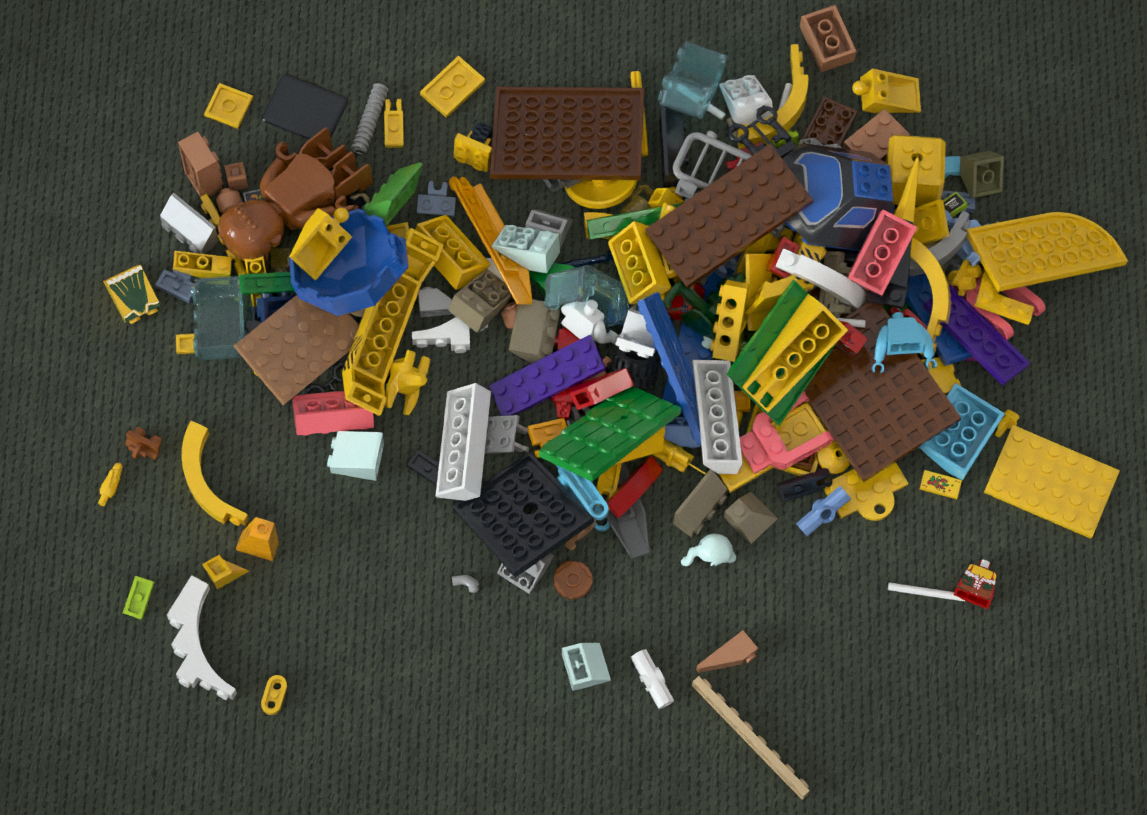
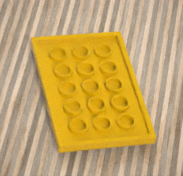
M1013 425L984 493L1091 539L1120 470Z

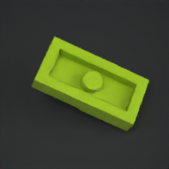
M135 576L123 613L143 619L155 582Z

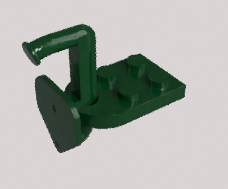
M740 272L736 275L731 274L727 279L722 278L716 286L718 288L715 292L712 291L706 297L707 302L691 287L687 289L682 281H678L666 294L663 303L665 307L670 308L673 299L679 293L694 308L681 315L683 322L694 332L714 339L716 333H713L714 326L712 324L714 325L715 321L718 322L719 320L716 311L718 303L721 304L722 297L719 296L721 285H724L727 280L743 282L746 277Z

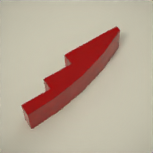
M652 455L647 457L641 466L634 470L625 482L619 485L606 502L617 519L641 497L663 471Z

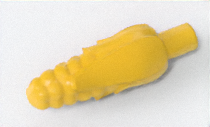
M116 463L101 485V497L98 501V504L101 506H105L108 498H112L116 493L123 468L121 463Z

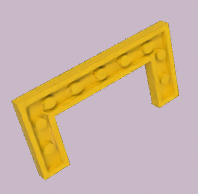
M983 270L974 306L1029 325L1034 306L999 295L986 270Z

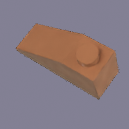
M742 630L699 663L696 670L698 673L741 665L745 661L750 663L757 657L758 647Z

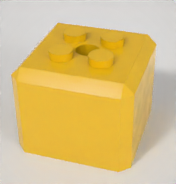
M893 135L889 138L885 163L890 165L892 195L895 204L899 205L917 157L920 162L915 206H922L938 199L941 200L945 178L946 142L942 138Z

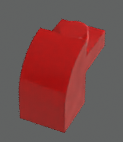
M782 237L774 254L771 255L766 270L782 279L787 278L788 272L776 268L778 259L783 249L796 254L800 246Z

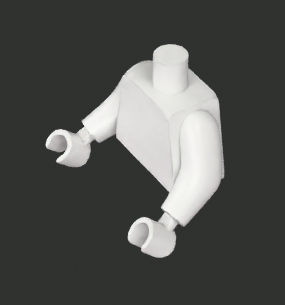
M572 297L562 306L561 311L566 317L561 324L579 339L591 335L594 341L601 344L616 343L619 335L612 330L606 333L603 322L604 314L597 309L598 304L596 301L583 299L581 302H578Z

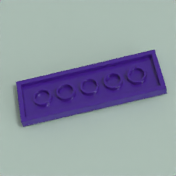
M949 285L951 295L948 324L942 322L940 324L1004 386L1030 365V362ZM933 297L923 305V308L930 315L933 308Z
M588 335L489 385L501 416L518 415L607 369L593 337Z

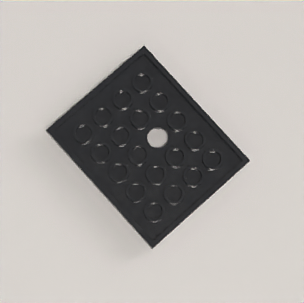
M528 452L482 484L480 497L466 501L459 500L452 505L454 512L515 578L595 522L593 516L531 452ZM528 505L538 506L537 511L533 514H525L524 509Z

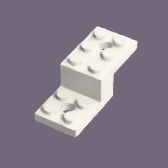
M634 304L628 310L622 333L618 336L615 345L620 346L619 349L622 351L630 352V350L638 352L637 355L649 358V356L655 354L656 349L653 345L652 336L646 329L645 319L640 314L638 305Z

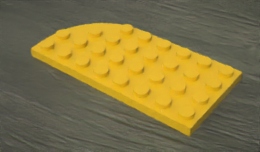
M1051 212L966 229L969 243L980 257V262L998 292L1120 267L1128 262L1118 243L1106 230L1089 219L1075 214Z

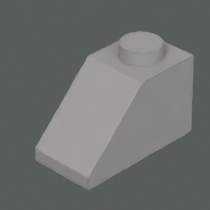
M425 287L419 290L420 317L452 314L448 311L452 299L439 289Z

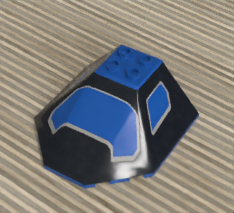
M800 143L783 158V161L814 201V203L785 223L793 231L796 230L803 237L802 240L807 245L860 251L880 211L890 212L893 201L890 165L871 152Z

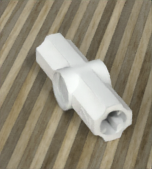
M641 650L631 656L632 662L640 674L641 682L645 683L647 687L645 689L647 692H650L658 709L673 703V697L665 685L663 674L654 665L647 650Z

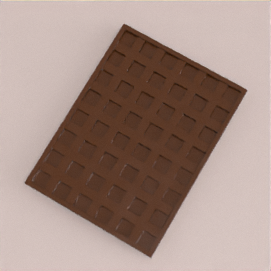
M866 303L844 317L845 319L866 320L865 328L854 327L867 337V341L860 351L850 358L835 346L804 390L809 398V404L826 429L830 431L835 442L863 482H866L961 420L958 412L916 353L885 354V358L881 363L884 366V371L880 373L881 366L876 365L875 372L873 373L872 365L876 363L874 355L877 337L881 328L887 325V321L891 319L882 305Z

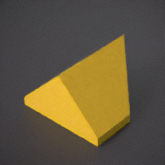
M220 555L202 564L216 589L249 572L247 569L223 560Z

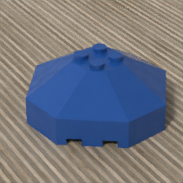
M361 209L349 211L348 220L339 224L352 238L316 281L289 257L291 284L299 299L337 316L375 306L409 268L406 240L390 233L383 218L376 215L368 216Z

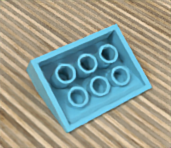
M955 383L947 398L960 415L961 420L919 448L946 472L963 481L1005 413Z

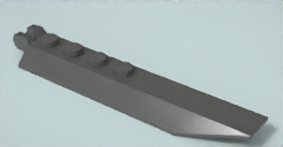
M575 406L571 407V414L574 420H567L568 426L582 418ZM589 407L582 408L584 414L587 415V412L590 410ZM625 462L621 465L617 488L630 476ZM598 478L592 482L595 488L597 485ZM602 494V497L605 501L607 500L608 495ZM640 498L618 519L609 510L607 514L609 525L631 559L650 553L646 513Z

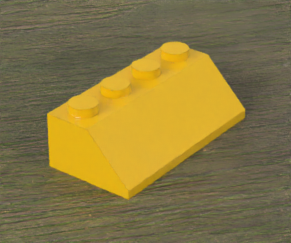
M447 215L417 224L416 231L444 245L438 262L434 266L456 290L468 285L490 267L491 263Z
M633 221L608 241L629 304H636L637 301L658 291L660 296H662L671 289L657 247L645 231L649 226Z
M745 254L746 283L750 284L747 306L750 297L765 281L769 283L778 281L775 274L766 270L768 261L773 254ZM772 309L750 315L747 314L748 331H757Z

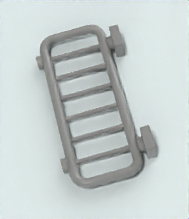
M708 131L706 135L699 132L691 133L686 137L673 164V173L680 179L675 193L690 199L695 195L697 187L703 190L712 184L727 152L740 158L738 165L753 155L717 140V134L712 131ZM694 140L703 141L706 145L691 176L681 172V164L691 143ZM709 145L723 150L707 184L694 177ZM783 223L770 233L774 237L779 238L783 227L788 225Z

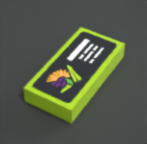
M957 192L943 200L944 208L950 213L951 218L968 207L967 202Z

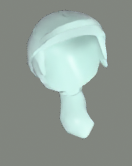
M710 534L705 536L698 546L689 549L687 556L681 560V564L689 566L694 558L699 556L704 561L712 562L711 566H717L721 563L734 562L736 555L727 537L721 534Z

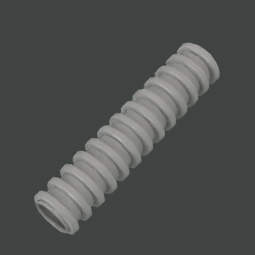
M373 84V89L365 106L366 109L351 149L358 154L367 153L371 138L373 137L374 128H376V123L380 117L379 113L382 111L381 108H383V103L387 97L386 93L389 91L383 84Z

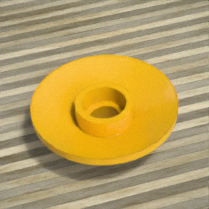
M835 440L816 453L819 465L822 468H827L831 474L842 473L850 465V462Z

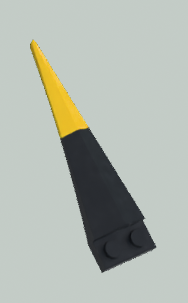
M918 157L915 160L895 216L912 225L914 222L919 170ZM912 238L883 295L881 296L868 290L866 302L904 309L909 289Z

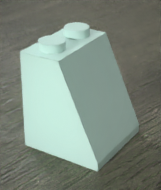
M338 431L337 437L332 439L331 448L334 451L333 455H329L327 463L331 473L376 481L384 447L383 433Z

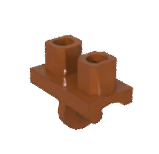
M137 427L134 431L129 430L126 433L127 440L125 445L128 446L129 450L133 451L132 457L138 459L141 455L156 460L159 455L162 439L156 435L152 436L150 440L145 438L146 432L140 427Z

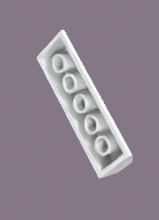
M693 360L692 366L703 464L718 474H737L742 465L733 381L726 375L731 367L730 361Z
M477 383L447 391L436 497L466 501L480 497L491 391Z

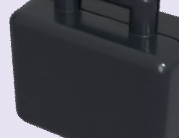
M285 74L281 77L262 115V120L306 139L312 138L323 128L327 127L330 137H332L348 104V99L330 90Z

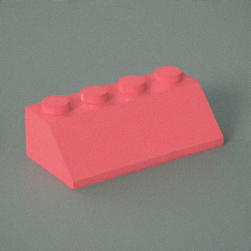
M881 210L847 278L858 286L882 296L917 227L885 210Z
M345 391L295 395L292 398L297 435L307 436L315 433L327 434L335 431L374 428L373 413L346 400Z

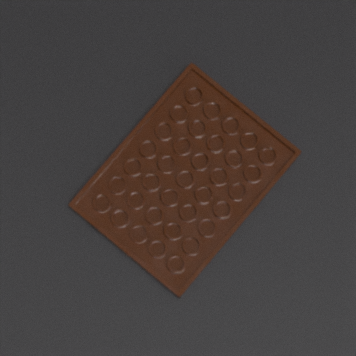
M496 87L490 179L641 180L644 88Z

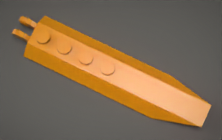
M457 177L450 178L449 185L451 190L455 191L517 304H532L529 270L492 248L493 243L505 225L482 184L472 187L465 177H461L459 180Z

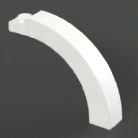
M786 249L782 250L776 268L825 290L836 297L843 305L851 306L852 312L868 303L866 302L867 293L847 277L806 256L797 255Z

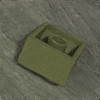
M986 151L960 157V176L970 197L975 198L1002 192L1004 156L992 151Z

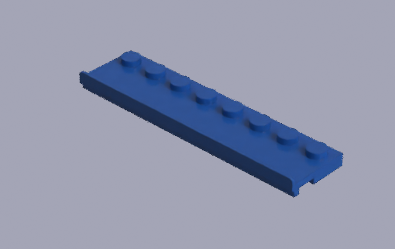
M658 291L637 301L638 310L645 319L646 329L652 336L654 348L658 351L661 358V365L668 374L669 384L674 388L676 400L682 407L684 419L691 429V436L699 445L701 444L694 375Z

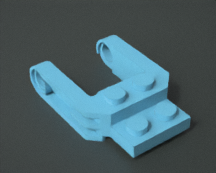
M556 465L559 473L557 478L564 488L595 520L607 518L609 512L608 505L593 483ZM608 520L604 526H599L597 523L594 526L598 531H606L611 527Z

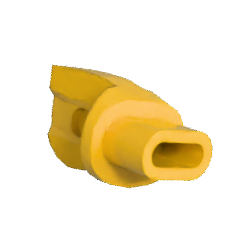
M1009 409L1004 412L1005 414L997 426L998 429L995 432V436L1000 438L1007 428L1011 429L1013 425L1017 426V420L1019 419L1017 413Z

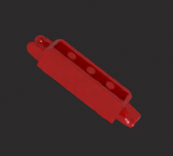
M563 325V329H559V336L555 335L554 347H558V350L580 339ZM575 386L551 397V400H554V406H556L557 419L564 418L569 420L571 407L575 406L570 392Z

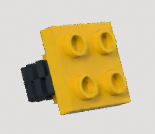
M478 122L475 125V129L467 137L458 133L455 137L453 158L460 163H467L473 166L476 170L487 172L491 162L492 147H490V142L492 140L493 127Z

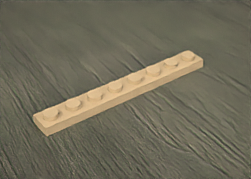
M698 676L692 683L696 691L803 800L809 793L807 783L801 778L798 779L794 775V770L788 764L784 765L780 761L781 757L775 750L771 751L766 746V741L760 735L757 737L752 732L753 728L746 721L743 722L738 717L739 713L733 707L729 708L724 703V697L719 693L716 694L706 679L702 680Z

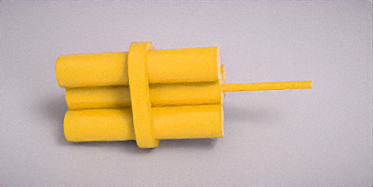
M664 439L663 451L653 454L664 461L666 466H672L682 473H685L688 465L701 473L706 474L690 464L695 456L683 450L682 446L675 445Z

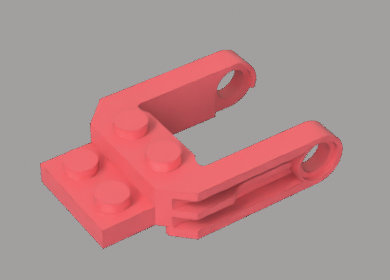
M981 274L980 278H975V288L967 290L962 297L1008 340L1014 335L1011 325L998 314L974 306L982 278ZM952 286L957 292H959L958 286ZM1025 286L1002 291L1011 299L1034 306L1032 314L1035 316H1039L1045 311L1044 302Z
M804 391L790 412L806 401H809ZM765 412L755 417L752 431L739 438L741 453L754 474L771 465L785 470L827 447L835 440L830 431H826L788 452L785 444L771 424L774 421Z

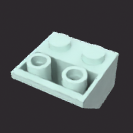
M579 643L562 648V657L572 691L611 681L600 643Z

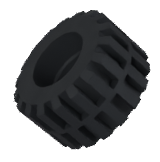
M620 346L614 349L609 373L627 367L634 383L633 388H645L655 384L660 365V357L657 353L649 356V358L637 355L638 352L630 350V352L622 351L619 349Z

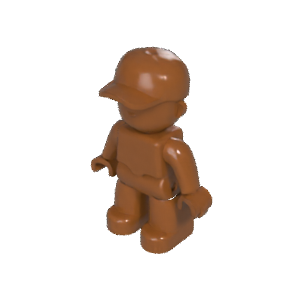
M327 127L310 138L302 146L299 154L294 152L288 156V144L282 141L275 149L277 158L261 179L260 191L265 201L251 199L245 203L239 202L225 211L218 225L221 239L228 250L238 259L254 260L263 256L264 262L267 263L268 253L271 251V248L277 246L282 240L285 231L284 224L291 230L296 228L303 229L305 223L318 208L331 217L334 216V212L338 208H345L348 212L358 209V206L355 205L346 206V196L355 191L363 192L373 184L371 166L367 163L357 170L355 155L353 152L347 154L345 145H341L334 150Z

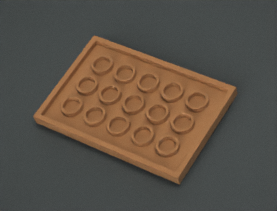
M296 295L233 347L281 404L284 405L350 351L359 325L349 313L340 316L334 315L299 299Z

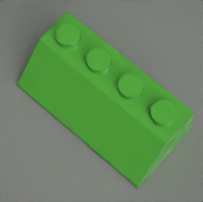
M419 162L398 169L394 175L391 174L387 183H383L379 193H375L371 202L366 203L363 209L366 214L383 218L387 226L414 194L423 164Z

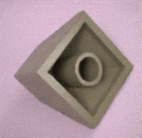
M752 492L736 500L725 511L723 517L750 544L778 520Z

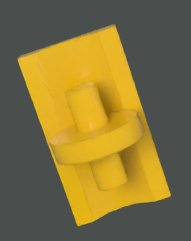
M964 260L959 270L949 273L948 280L952 286H958V295L964 296L967 290L975 288V278H980L982 271L979 265L973 267L969 260Z

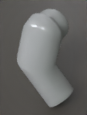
M467 574L452 576L453 586L466 585L470 593L478 592L479 582L472 576Z

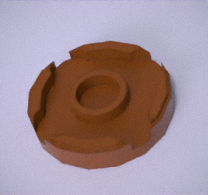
M567 561L556 569L554 586L563 597L579 599L590 591L592 574L585 564Z

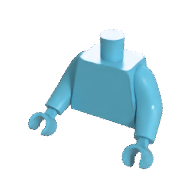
M901 312L894 313L892 319L887 321V325H884L878 334L874 355L876 363L872 365L873 373L875 372L876 365L881 366L880 373L884 371V366L881 363L885 358V354L924 353V357L927 358L923 362L926 369L929 370V362L932 363V368H936L937 362L932 359L934 356L933 341L928 331L920 323H917L915 318H904Z

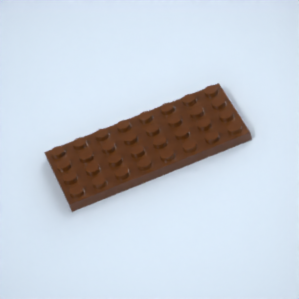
M770 143L650 225L645 231L688 289L814 203V201Z

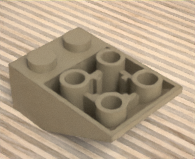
M486 269L454 295L448 311L478 333L489 324L513 296L506 283Z

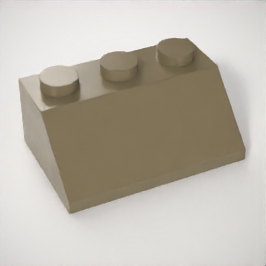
M533 299L532 304L517 305L509 351L531 364L552 354L560 309L552 304Z
M710 469L675 512L673 524L691 538L694 534H700L704 528L703 523L705 520H711L716 513L714 509L717 505L722 506L728 498L726 496L727 487L714 471Z

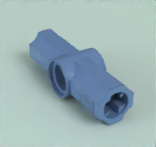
M839 486L825 499L815 501L812 510L796 524L806 536H809L821 524L831 522L835 517V512L845 505L851 497Z

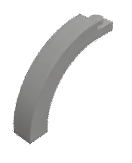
M962 211L949 232V236L928 248L941 266L955 256L967 240L966 229L969 228L971 222L969 221V213ZM911 259L909 276L924 274V270Z

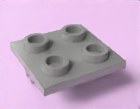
M520 416L488 417L484 454L514 453V450L529 452V447L515 442L516 432L521 434L528 433L526 427L518 424Z

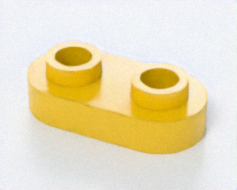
M274 675L267 682L261 706L268 715L277 714L282 707L287 691V682L284 677ZM277 683L281 685V688L278 690L274 689V685ZM274 702L275 707L269 708L268 704Z

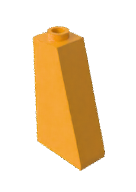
M255 517L242 531L236 550L273 561L279 545L275 523Z

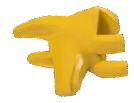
M407 350L405 358H399L392 362L390 379L385 390V397H387L386 408L392 407L397 392L405 395L404 415H409L415 407L419 397V389L427 382L426 375L430 364V359L422 356L418 368L413 367L416 353Z

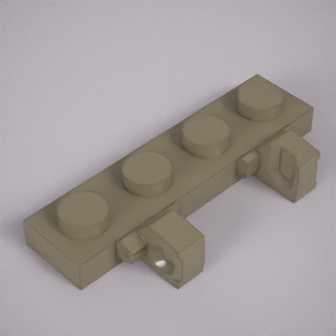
M826 251L824 258L825 266L843 276H847L851 270V267H847V263H844L845 253ZM820 288L819 302L836 318H840L841 314H851V306L841 305V302L836 297Z

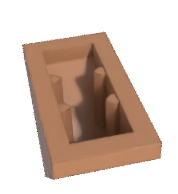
M243 162L224 165L228 185L231 190L248 188Z

